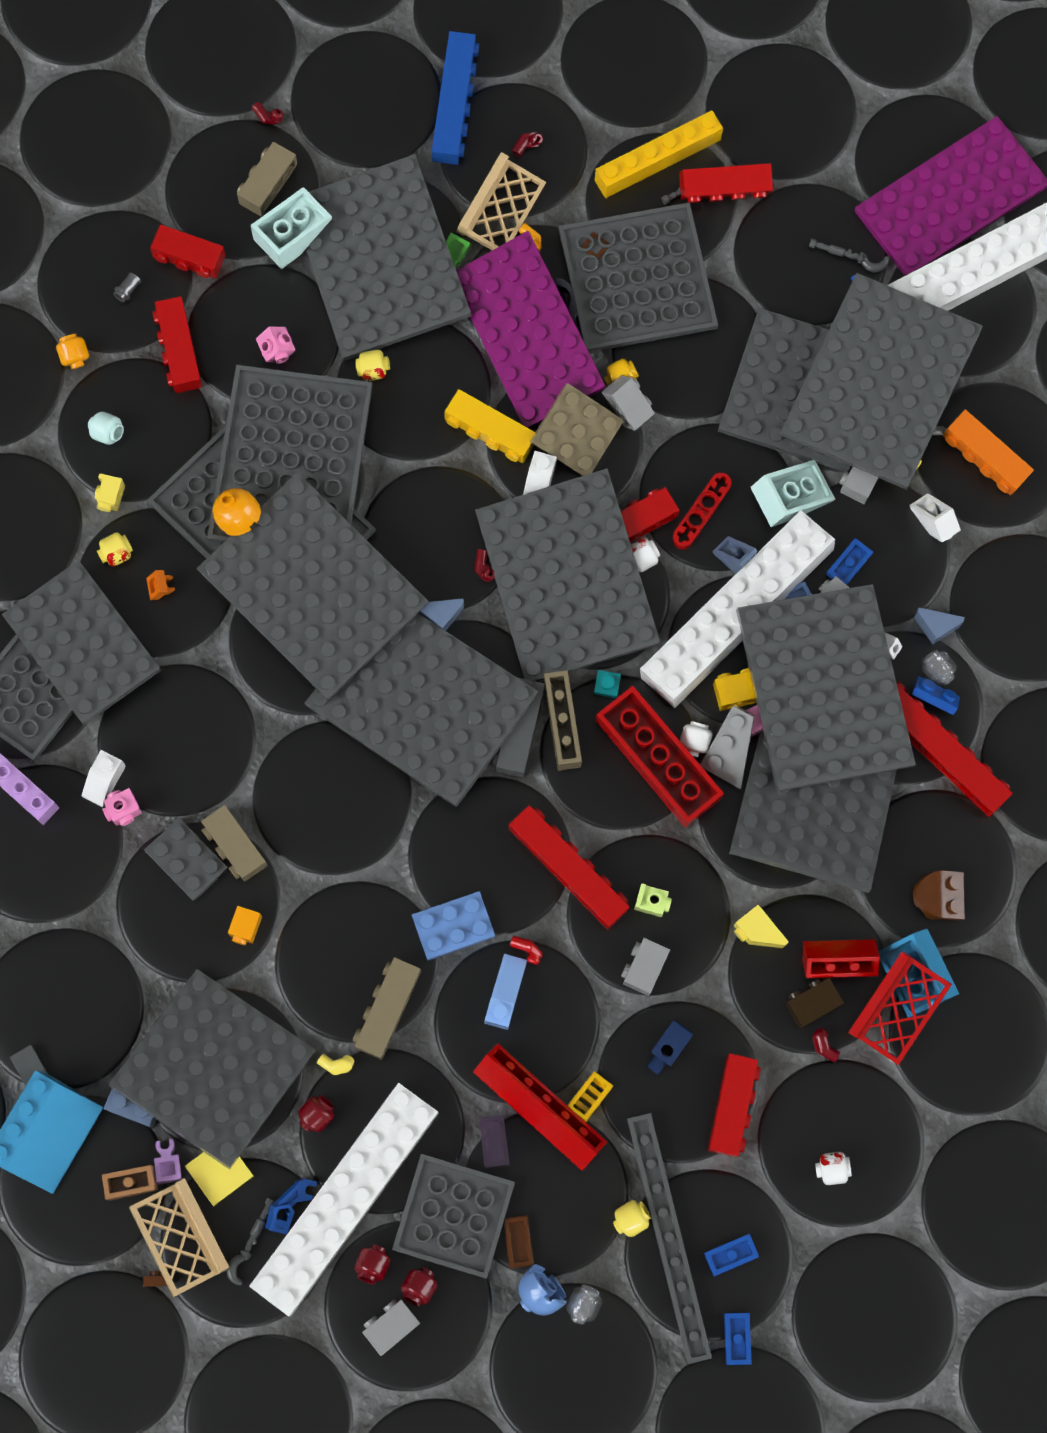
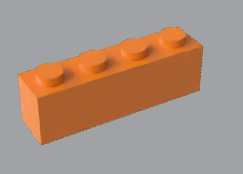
M966 409L943 433L946 442L950 446L959 449L967 461L976 464L980 468V472L984 476L993 479L997 483V487L1004 493L1012 495L1034 471L1033 468Z

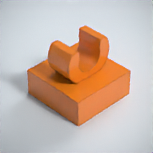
M155 570L146 578L150 600H159L164 595H169L175 591L174 587H167L166 582H170L173 576L165 575L164 570Z

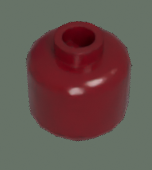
M322 1095L319 1097L311 1096L298 1111L299 1118L301 1119L299 1124L308 1132L312 1130L322 1132L334 1118V1105Z
M372 1245L371 1248H363L360 1251L354 1266L358 1279L368 1284H376V1282L382 1281L385 1278L390 1265V1258L385 1254L386 1250L383 1247Z
M424 1267L420 1270H410L401 1285V1292L404 1294L402 1296L403 1299L416 1307L428 1304L438 1287L436 1280L433 1278L434 1273Z

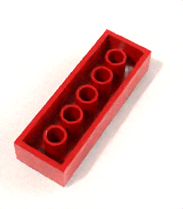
M634 686L630 687L596 714L595 721L685 828L722 799L723 791Z

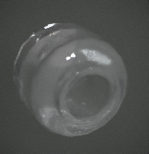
M934 650L922 660V671L935 684L942 683L946 685L955 678L953 674L957 666L947 652Z
M581 1285V1287L573 1289L566 1305V1309L571 1315V1320L578 1324H584L596 1319L602 1305V1299L599 1296L600 1292L588 1285Z

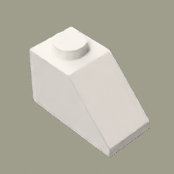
M534 451L523 495L551 485L556 468V456Z
M927 493L909 505L928 533L939 541L944 542L961 531L953 508Z
M101 750L89 770L82 797L103 807L105 805L103 800L108 798L107 795L112 792L126 767L123 761Z

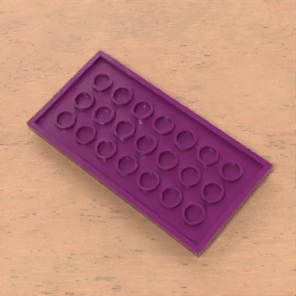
M996 116L856 206L854 211L898 269L906 276L939 259L1047 188V178L999 117Z
M529 231L456 270L472 315L470 318L523 426L532 429L541 424L565 383L570 384L588 397L607 388Z

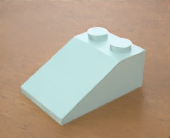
M303 187L251 224L253 239L282 269L302 254L331 221L332 216Z
M815 460L766 474L750 487L770 527L789 522L800 510L806 514L835 500Z

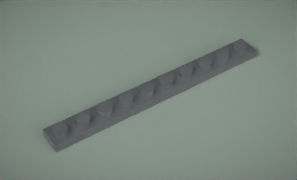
M651 1113L628 1118L627 1123L687 1364L711 1359L712 1356Z

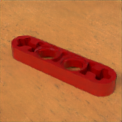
M717 473L712 477L676 528L672 537V542L676 548L685 550L693 544L731 488V478L727 474ZM724 480L725 487L722 486L716 494L714 490L716 489L717 482ZM711 497L715 504L710 508L705 507L702 504V499ZM692 515H698L701 517L702 523L697 526L692 525L689 518ZM688 528L690 530L687 535L688 542L685 540L682 543L679 542L678 535L683 536Z

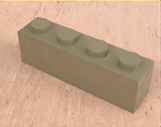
M568 670L545 673V693L557 770L581 768L582 758Z
M395 957L392 963L387 962L382 973L385 979L382 985L377 984L372 996L376 998L373 1006L368 1005L362 1019L366 1020L362 1029L358 1028L353 1037V1042H356L355 1049L380 1060L383 1059L421 974L420 968Z

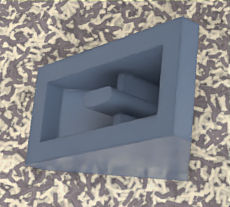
M730 536L712 551L735 574L757 554L756 548Z
M453 599L429 602L419 614L446 631L464 610V600Z
M918 608L914 615V619L932 645L960 628L965 618Z

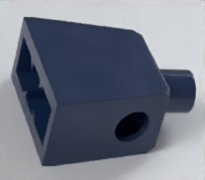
M674 1019L651 1051L654 1057L647 1067L659 1075L666 1064L672 1066L694 1033ZM665 1045H670L673 1048L669 1055L664 1054L662 1051Z

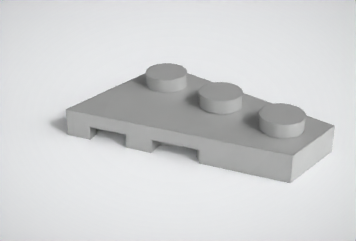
M734 704L700 765L705 770L741 789L755 715Z

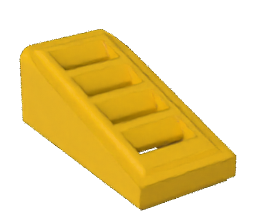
M594 1071L567 1106L587 1122L613 1088V1085ZM594 1082L604 1091L602 1093L599 1092L591 1083ZM588 1090L595 1097H597V1100H594L592 1097L586 1094L585 1091ZM582 1098L591 1105L590 1109L580 1102L579 1099ZM574 1106L581 1110L585 1115H583L576 1108H574Z

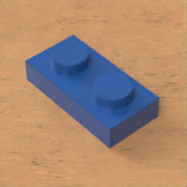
M855 538L827 571L826 575L831 579L837 576L847 585L871 557L873 551Z
M919 676L914 682L912 695L952 715L955 714L960 700V696L956 695L955 692L950 689H944L936 685L932 680L923 679Z
M750 1234L704 1253L713 1276L759 1257Z
M724 1313L726 1365L752 1364L750 1313Z

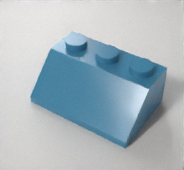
M928 929L913 933L878 951L886 973L889 972L901 952L905 951L912 958L952 983L940 1003L959 994ZM912 964L907 971L909 982L923 980L921 969ZM925 973L926 979L933 978ZM905 976L899 984L906 983ZM937 980L927 982L930 996L940 994L945 985ZM924 982L910 985L913 999L926 997ZM907 986L895 989L900 1001L909 1000ZM932 998V999H931V1004H932V1005H933V1003L935 1002V1000H936L937 998ZM927 999L914 1002L916 1014L929 1009ZM902 1004L907 1016H913L911 1004Z

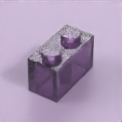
M504 1116L479 1118L485 1169L509 1166Z

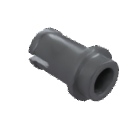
M129 273L121 285L114 288V296L121 302L129 300L130 294L141 283L140 279L135 274Z

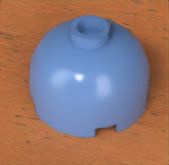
M535 1264L521 1277L518 1286L521 1298L520 1304L527 1312L532 1311L542 1316L553 1314L567 1303V1301L563 1300L567 1297L566 1293L552 1274L548 1278L542 1273L546 1269Z

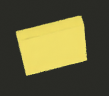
M205 1152L185 1166L213 1206L254 1177L240 1156L230 1170Z

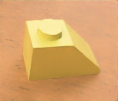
M759 905L734 924L736 928L734 932L742 942L746 940L750 945L783 948L788 944V940Z

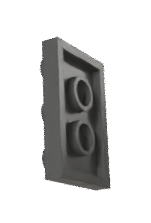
M180 818L176 819L144 849L193 902L228 870V867Z

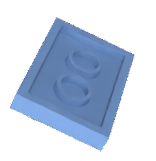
M480 891L412 914L427 961L495 938Z

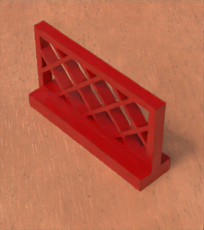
M902 951L848 1033L855 1038H859L899 1065L952 983L912 958L905 951ZM912 964L921 969L923 980L909 982L907 971ZM925 973L933 978L926 979ZM905 976L906 983L899 984ZM937 980L945 985L940 994L929 995L928 981ZM924 982L926 997L913 999L910 985ZM907 986L909 1000L896 1002L894 996L895 989ZM891 997L892 1003L886 1004L889 998ZM932 998H937V999L935 1000V1002L933 1003V1005H932V1004H931V999H932ZM927 999L929 1011L927 1014L916 1016L914 1002ZM910 1003L913 1017L899 1019L897 1005ZM893 1006L896 1020L882 1022V1009ZM878 1017L879 1023L873 1024ZM923 1018V1020L921 1021V1023H920L919 1026H918V1021H917V1019ZM914 1020L915 1032L912 1035L903 1036L900 1022ZM897 1023L900 1037L886 1039L883 1025ZM880 1026L883 1040L873 1042L865 1036L871 1027ZM910 1038L905 1046L904 1039ZM901 1040L902 1052L898 1058L889 1052L887 1042ZM884 1043V1048H882L878 1044Z

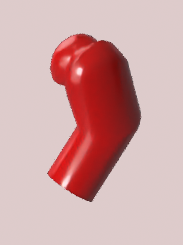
M518 936L512 937L510 946L526 951L529 954L527 961L533 965H538L540 958L543 956L542 951L531 940Z

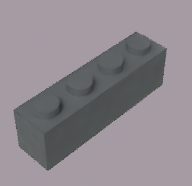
M518 678L537 690L539 695L505 740L500 751H497L493 758V764L496 765V772L524 778L545 683Z

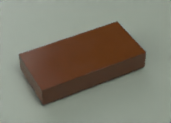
M528 1216L504 1218L509 1268L534 1265Z

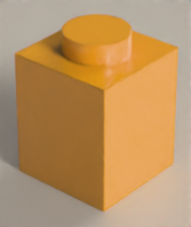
M237 906L228 931L229 936L233 937L232 941L241 945H246V942L253 944L262 915Z

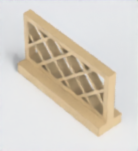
M502 152L456 231L462 237L466 235L490 250L499 247L494 244L493 237L504 235L506 243L515 238L546 184L544 180L509 161V156ZM508 168L517 173L518 180L507 181L505 173ZM532 181L539 185L536 191L527 193L524 183ZM520 184L523 194L512 196L509 186ZM505 187L508 198L497 200L495 190ZM524 198L527 208L516 211L514 201ZM510 202L512 212L502 215L499 204ZM495 205L498 216L487 218L484 211L485 207ZM514 216L516 227L506 229L503 219ZM499 220L502 231L491 233L488 222ZM484 223L487 234L478 235L472 230L475 225Z
M185 1178L129 1207L173 1298L221 1274L229 1268ZM169 1193H172L176 1201L173 1210L160 1206L162 1197ZM158 1199L157 1204L151 1203ZM145 1205L155 1208L151 1221L141 1218L137 1209ZM158 1210L172 1214L168 1227L154 1222ZM175 1215L185 1219L187 1225L184 1232L171 1228ZM152 1227L166 1231L162 1243L152 1240L150 1236ZM169 1232L183 1236L179 1249L165 1245ZM186 1238L196 1241L198 1245L196 1254L182 1250ZM164 1249L177 1253L173 1266L163 1263L161 1256ZM180 1254L194 1258L190 1271L176 1267ZM197 1260L206 1262L211 1272L204 1276L193 1273ZM167 1269L172 1270L170 1275H169ZM175 1271L188 1275L186 1285L179 1289H176L172 1281ZM191 1277L197 1278L196 1280L190 1282Z

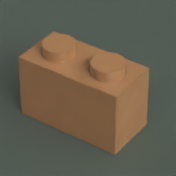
M152 1165L102 1175L105 1200L111 1201L159 1191L156 1182L155 1166Z

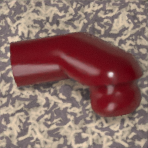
M256 102L251 108L264 124L277 125L283 120V112L278 108L276 110L273 109L272 112L267 111L261 102Z
M477 549L475 572L482 580L491 582L495 578V572L487 563L488 552L487 550Z
M818 1028L812 1037L815 1051L817 1054L836 1063L841 1052L829 1046L827 1030Z

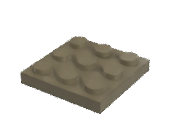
M565 383L530 442L547 454L556 456L558 461L584 476L593 472L624 420L570 384Z

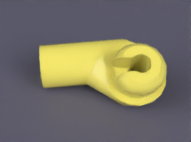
M323 1053L318 1059L317 1064L331 1074L339 1075L347 1073L352 1069L354 1059L350 1055H345L343 1058L332 1060Z

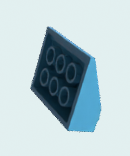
M35 1070L0 1129V1167L54 1194L104 1107L44 1071Z

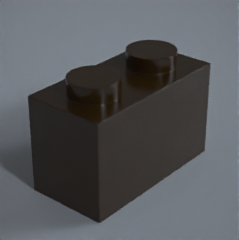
M819 978L809 984L811 989L805 992L799 989L788 996L790 1000L785 1005L799 1029L844 1004L830 978L825 981Z

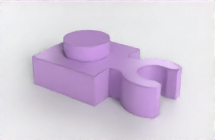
M169 1139L170 1146L167 1149H162L160 1141H156L157 1152L161 1155L159 1158H154L157 1185L182 1180L179 1155H172L175 1150L173 1139Z

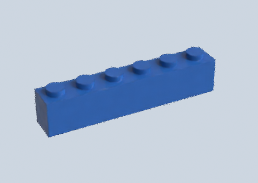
M449 31L432 145V162L458 165L459 157H464L465 144L462 143V137L467 136L468 123L464 122L465 116H470L471 103L467 102L468 96L472 97L474 83H470L471 77L476 75L477 66L476 63H473V60L479 54V43H476V34Z

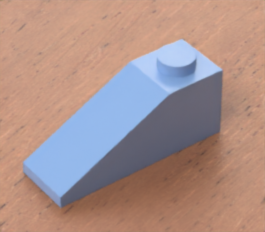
M504 954L485 1017V1024L508 1030L527 960Z

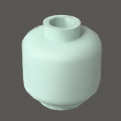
M98 412L88 422L91 438L104 444L111 445L119 441L123 435L124 429L121 420L109 413Z

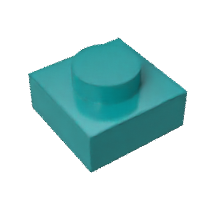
M598 670L594 695L617 698L621 674Z

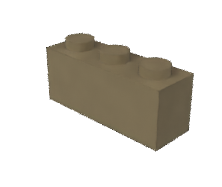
M272 142L269 148L266 147L262 152L260 162L251 168L249 178L245 183H241L237 190L239 204L262 217L297 166L296 154L275 142Z
M225 805L201 821L205 827L201 831L209 842L214 839L218 845L215 848L216 852L222 860L227 858L232 864L229 870L236 879L241 877L246 882L268 866Z

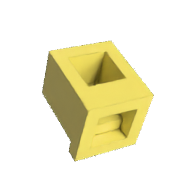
M99 474L98 478L101 486L98 485L95 491V499L98 502L97 509L104 512L118 511L125 489L122 478Z

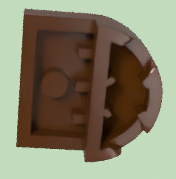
M940 870L923 875L914 886L913 900L915 906L919 907L925 914L924 917L930 920H965L964 872Z

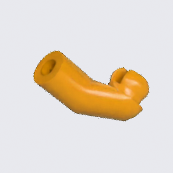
M524 223L520 227L519 233L523 234L529 231L540 251L541 235Z

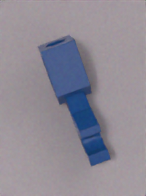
M306 1178L296 1180L279 1199L270 1204L265 1228L270 1231L287 1234L295 1212L292 1207L297 1202L313 1199L312 1195L306 1194L305 1189L309 1185L316 1187L317 1181ZM279 1209H286L283 1219L276 1218Z

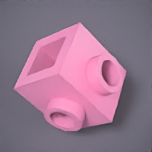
M268 327L256 338L266 362L284 363L295 351L286 327Z
M129 788L122 792L120 790L114 791L107 795V799L103 800L106 806L102 809L108 822L112 820L116 826L128 825L134 821V817L142 814Z

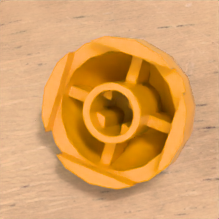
M230 488L218 495L214 501L212 512L215 523L222 531L230 536H239L251 530L250 526L254 522L257 524L260 519L261 508L257 500L248 491L241 488Z

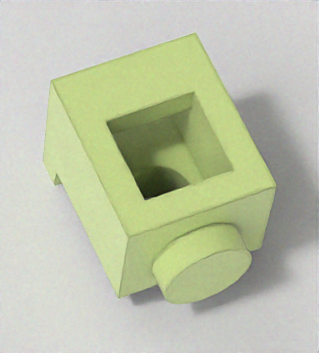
M641 883L634 910L662 917L664 911H669L672 898H668V891ZM650 897H658L659 902L657 904L651 903Z

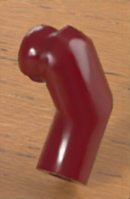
M536 132L522 134L511 152L515 156L521 157L526 148L539 146L543 142V136Z

